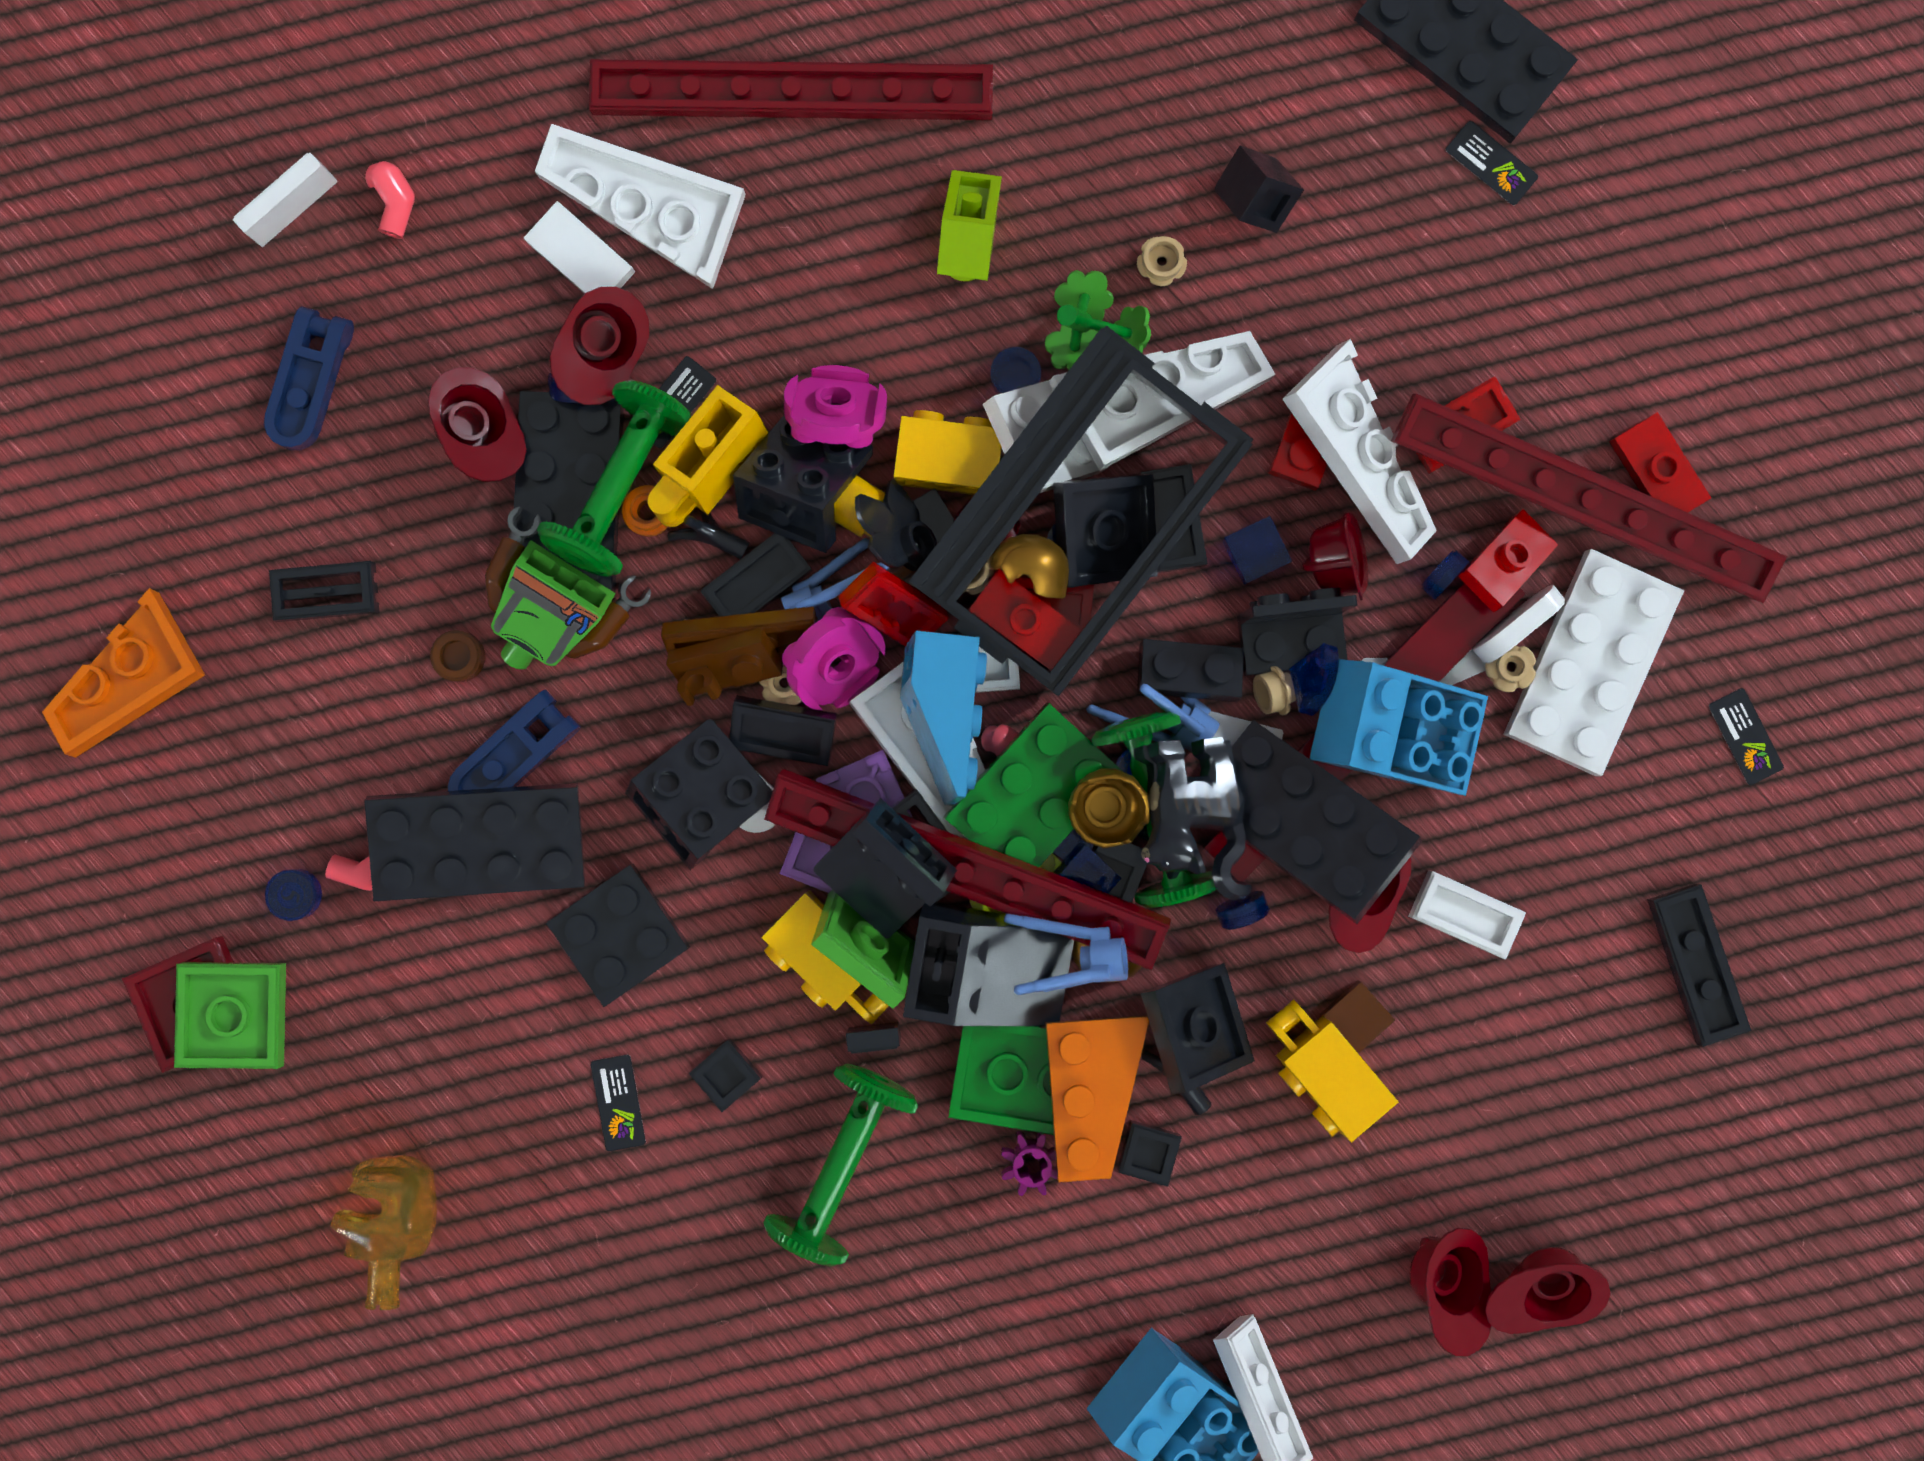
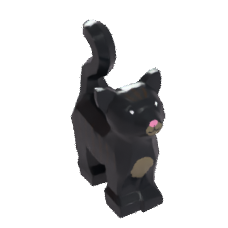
M1222 737L1191 742L1192 754L1200 761L1201 772L1199 777L1187 776L1184 761L1185 751L1180 740L1159 741L1134 748L1135 760L1146 764L1148 774L1147 795L1152 831L1147 845L1142 849L1141 856L1144 862L1154 865L1159 871L1166 872L1168 879L1177 878L1180 872L1190 870L1195 874L1206 873L1205 865L1190 828L1220 830L1227 839V842L1214 859L1211 873L1214 886L1225 898L1234 901L1246 898L1252 891L1251 884L1235 881L1230 874L1231 868L1245 852L1246 841L1243 826L1245 797L1237 783L1230 740H1223Z

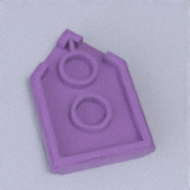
M884 750L816 779L817 782L874 804L881 798L891 807L897 801L904 799ZM908 809L907 812H908L909 815L912 817V814H911L910 810ZM796 832L780 874L829 893L832 888L814 873L813 868L833 846Z

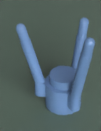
M862 539L811 577L793 585L792 589L794 592L781 598L784 609L814 606L818 621L821 620L826 612L832 609L829 600L839 596L864 570L825 590L821 585H818L869 547V539ZM878 563V565H880L884 569H889V567L884 565L883 563Z
M1148 684L1140 686V691L1152 700L1153 703L1166 713L1173 712L1179 715L1181 720L1180 724L1167 729L1172 732L1171 735L1162 731L1153 733V741L1180 740L1183 749H1187L1192 753L1191 742L1213 738L1220 723L1208 715L1211 709L1196 698L1180 697L1187 705L1183 703L1178 707ZM1091 704L1087 707L1089 714L1111 724L1129 719Z
M1006 914L1004 916L1006 924L1091 940L1090 946H1081L1080 948L1081 971L1016 985L1014 987L1015 994L1024 995L1041 991L1049 992L1092 982L1124 981L1128 979V957L1124 938L1111 939L1109 927L1088 928L1014 914Z

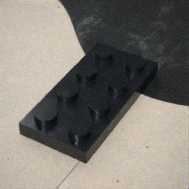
M1367 0L1354 19L1355 22L1510 144L1578 61L1575 56L1504 0Z
M520 391L518 424L523 432L527 450L524 463L515 475L514 509L522 507L520 515L516 518L518 530L528 531L531 529L537 514L541 517V522H555L558 525L573 529L623 436L624 408L615 401V398L601 405H583L573 400H567L569 398H561L562 400H559L560 398L557 399L552 395L553 392ZM619 510L600 544L614 553L613 555L617 556ZM538 533L533 537L525 538L522 544L526 548L528 543L533 541L554 554L543 545ZM570 564L615 593L616 575L609 577L599 576Z
M1253 720L1232 746L1237 783L1245 797L1243 826L1246 835L1245 843L1347 918L1358 924L1422 843L1421 837Z
M578 783L367 796L364 800L373 902L580 888L585 886Z

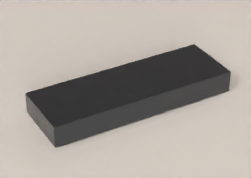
M1692 884L1647 899L1696 1045L1704 1047L1751 1031L1702 884Z

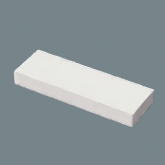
M1253 1314L1239 1316L1214 1338L1213 1342L1263 1461H1311L1313 1456L1258 1323Z

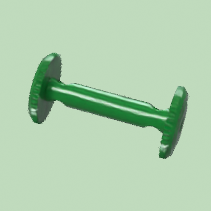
M628 380L619 382L613 388L612 395L615 401L633 417L573 529L547 521L541 522L537 528L540 541L551 552L580 569L604 577L619 574L623 564L617 556L613 555L614 553L600 544L660 431L676 436L692 417L690 411L674 397L640 381Z
M1155 712L1125 719L1096 731L1091 741L1093 746H1103L1123 741V744L1131 753V763L1129 765L1131 774L1147 793V766L1135 760L1134 748L1152 744L1153 733L1180 724V716L1173 712ZM1151 821L1146 824L1149 837L1152 831ZM1185 870L1180 872L1175 879H1168L1166 872H1163L1162 882L1139 890L1135 893L1134 898L1135 902L1143 907L1156 908L1191 901L1207 895L1217 888L1212 880V871H1206V873L1190 874V872Z
M852 1064L836 1067L834 1076L844 1085L858 1093L798 1220L779 1214H768L763 1222L768 1236L778 1245L801 1258L824 1266H837L845 1263L849 1254L845 1247L827 1235L826 1231L885 1106L912 1114L916 1113L918 1109L916 1098L911 1092L883 1075Z

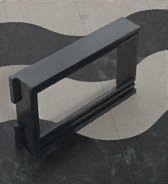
M1108 326L1098 331L909 580L912 585L959 620L954 626L955 629L964 636L980 637L979 647L1002 665L1007 658L1011 659L1057 696L1062 693L1253 445L1251 443L1253 438L1205 401L1200 405L1152 368L1155 364L1152 360ZM1132 373L1225 446L1049 673L964 608L957 600L1129 374Z

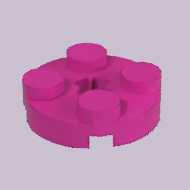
M839 365L812 368L811 377L798 382V375H796L787 383L784 390V416L791 426L792 437L799 442L812 443L818 441L828 444H846L852 448L867 447L873 441V434L881 429L886 419L887 393L885 388L879 383V389L869 383V374L856 368ZM832 403H838V404H842V405H831V404H832Z
M841 607L832 608L826 612L821 620L809 627L796 642L791 643L785 649L782 655V662L787 668V682L791 690L801 701L814 710H822L819 705L831 703L836 708L847 706L852 699L876 681L880 669L875 664L879 658V651L885 656V642L880 632L869 623L852 613H848ZM839 657L841 662L833 668L831 663Z

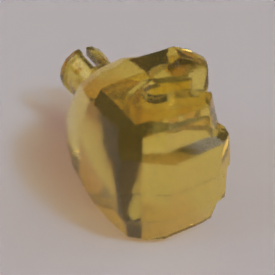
M394 1155L368 1158L354 1168L352 1172L353 1182L348 1191L367 1199L374 1198L378 1200L382 1206L381 1214H365L352 1210H340L335 1213L330 1227L347 1239L344 1253L346 1257L369 1262L365 1308L375 1310L377 1305H380V1310H391L400 1307L401 1261L425 1254L436 1226L437 1199L434 1172L424 1162L412 1156Z

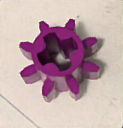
M1018 1131V1144L1014 1150L1008 1147H1002L1001 1155L1005 1159L1012 1161V1165L1006 1167L1001 1172L1002 1179L1009 1180L1015 1177L1018 1181V1195L1023 1196L1027 1187H1037L1044 1196L1046 1195L1045 1183L1050 1177L1057 1179V1168L1051 1163L1052 1160L1056 1159L1055 1147L1046 1148L1044 1145L1045 1133H1038L1035 1140H1026L1024 1134ZM1032 1153L1035 1159H1041L1039 1161L1040 1170L1036 1173H1031L1028 1167H1022L1024 1165L1023 1155Z

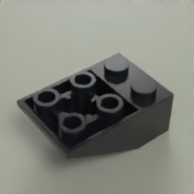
M937 902L930 907L925 903L919 916L903 1017L952 1026H1046V1023L1060 1022L1065 989L1017 995L1014 992V987L1039 979L1068 974L1074 940L1055 933L1006 924L1004 922L1006 914Z

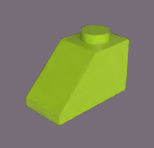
M952 170L942 217L937 274L948 275L959 281L988 280L1002 176Z

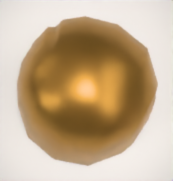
M1030 534L1012 536L1002 541L991 555L989 569L1003 570L1009 583H1013L1016 578L1018 579L1022 574H1025L1032 579L1036 594L1050 598H1065L1069 563L1063 550L1052 540Z
M1099 769L1089 773L1079 781L1071 793L1068 802L1069 818L1072 827L1085 842L1102 848L1132 843L1143 827L1150 821L1149 801L1146 791L1134 776L1118 769Z

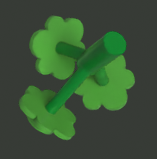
M1079 270L1070 272L1067 282L1060 284L1054 294L1055 301L1061 306L1057 312V319L1062 324L1060 332H1051L1045 339V349L1052 354V365L1057 369L1067 367L1070 370L1098 331L1105 326H1108L1143 353V349L1151 337V329L1148 325L1150 318L1149 310L1143 306L1135 308L1125 307L1121 312L1120 320L1114 324L1102 321L1105 309L1111 307L1114 300L1113 294L1106 290L1108 286L1106 276L1099 271H1091L1086 275Z

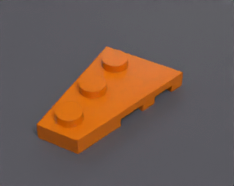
M149 588L137 601L141 605L125 625L118 623L106 637L110 642L90 665L83 664L42 711L65 755L76 758L205 676L159 592Z
M1147 1015L1046 1023L1058 1182L1111 1179L1149 1025Z

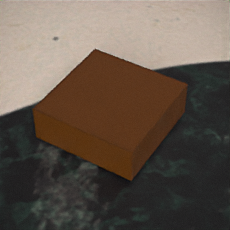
M1359 980L1320 1013L1322 1017L1334 1024L1358 1054L1395 1021L1391 1014Z

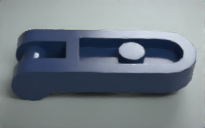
M302 306L296 311L265 412L264 427L267 435L273 442L288 450L297 451L306 449L316 442L322 429L344 352L349 347L353 338L354 324L352 320L338 316L330 320L320 317V313L317 310ZM315 336L324 339L321 351L309 348L311 340Z
M545 689L535 695L456 768L450 776L448 791L517 787L560 746L568 742L580 730L581 726L570 715L567 717L563 716L554 706L557 702L556 699ZM538 719L550 730L540 740L528 729Z

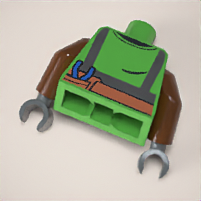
M516 507L508 515L507 522L511 530L509 537H502L485 573L488 606L495 612L491 629L495 634L507 640L501 651L502 659L509 666L523 670L530 665L533 658L548 666H555L565 656L577 659L604 649L630 618L627 613L630 608L643 606L648 602L651 596L650 588L647 587L638 599H628L626 588L633 582L636 576H626L618 585L619 599L616 602H612L616 593L535 542L530 541L525 548L522 545L525 538L533 537L538 533L537 528L541 523V517L537 514L531 529L520 531L516 527V518L520 515L522 507Z

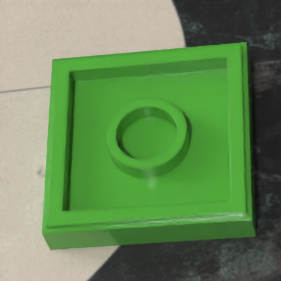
M832 889L827 895L811 945L893 1009L905 998L915 941L900 929L890 938H885Z
M182 962L176 964L174 1068L278 1069L283 1067L286 963Z

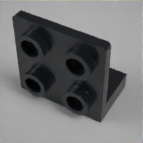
M783 415L733 474L738 518L827 553L836 541L834 503L872 457V444L863 448H852L846 444H828L818 441L812 443L799 442L792 437L791 426Z
M1341 588L1313 590L1309 592V595L1300 597V601L1290 602L1288 593L1257 597V601L1250 602V608L1237 616L1240 647L1244 648V676L1270 672V667L1272 666L1279 667L1282 672L1330 667L1332 658L1348 660L1342 613L1358 606L1357 596H1342Z
M708 719L633 777L625 794L691 871L708 856L717 844L770 802L773 791L713 720Z
M881 798L813 868L816 875L885 938H890L925 903L931 907L945 893L957 872V869Z

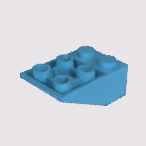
M915 631L904 649L900 699L944 805L952 806L964 799L968 789L974 790L976 785L978 760L977 758L969 757L970 743L973 737H979L981 730L982 706L974 705V697L977 685H983L985 680L987 655L986 653L978 652L980 637Z
M1332 658L1309 759L1466 796L1488 696L1373 662Z
M1153 1328L1147 1332L1087 1407V1410L1110 1442L1138 1461H1252L1259 1452L1234 1390L1188 1352Z

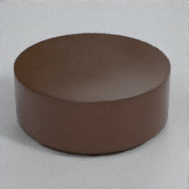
M453 630L443 633L435 640L431 648L430 660L434 670L442 678L454 682H465L473 679L481 672L485 663V650L482 643L472 634Z

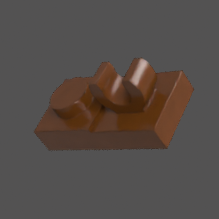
M762 627L668 651L666 665L678 681L677 691L688 706L694 705L695 695L708 693L710 698L715 700L719 698L723 688L738 687L782 676L783 668L781 656Z

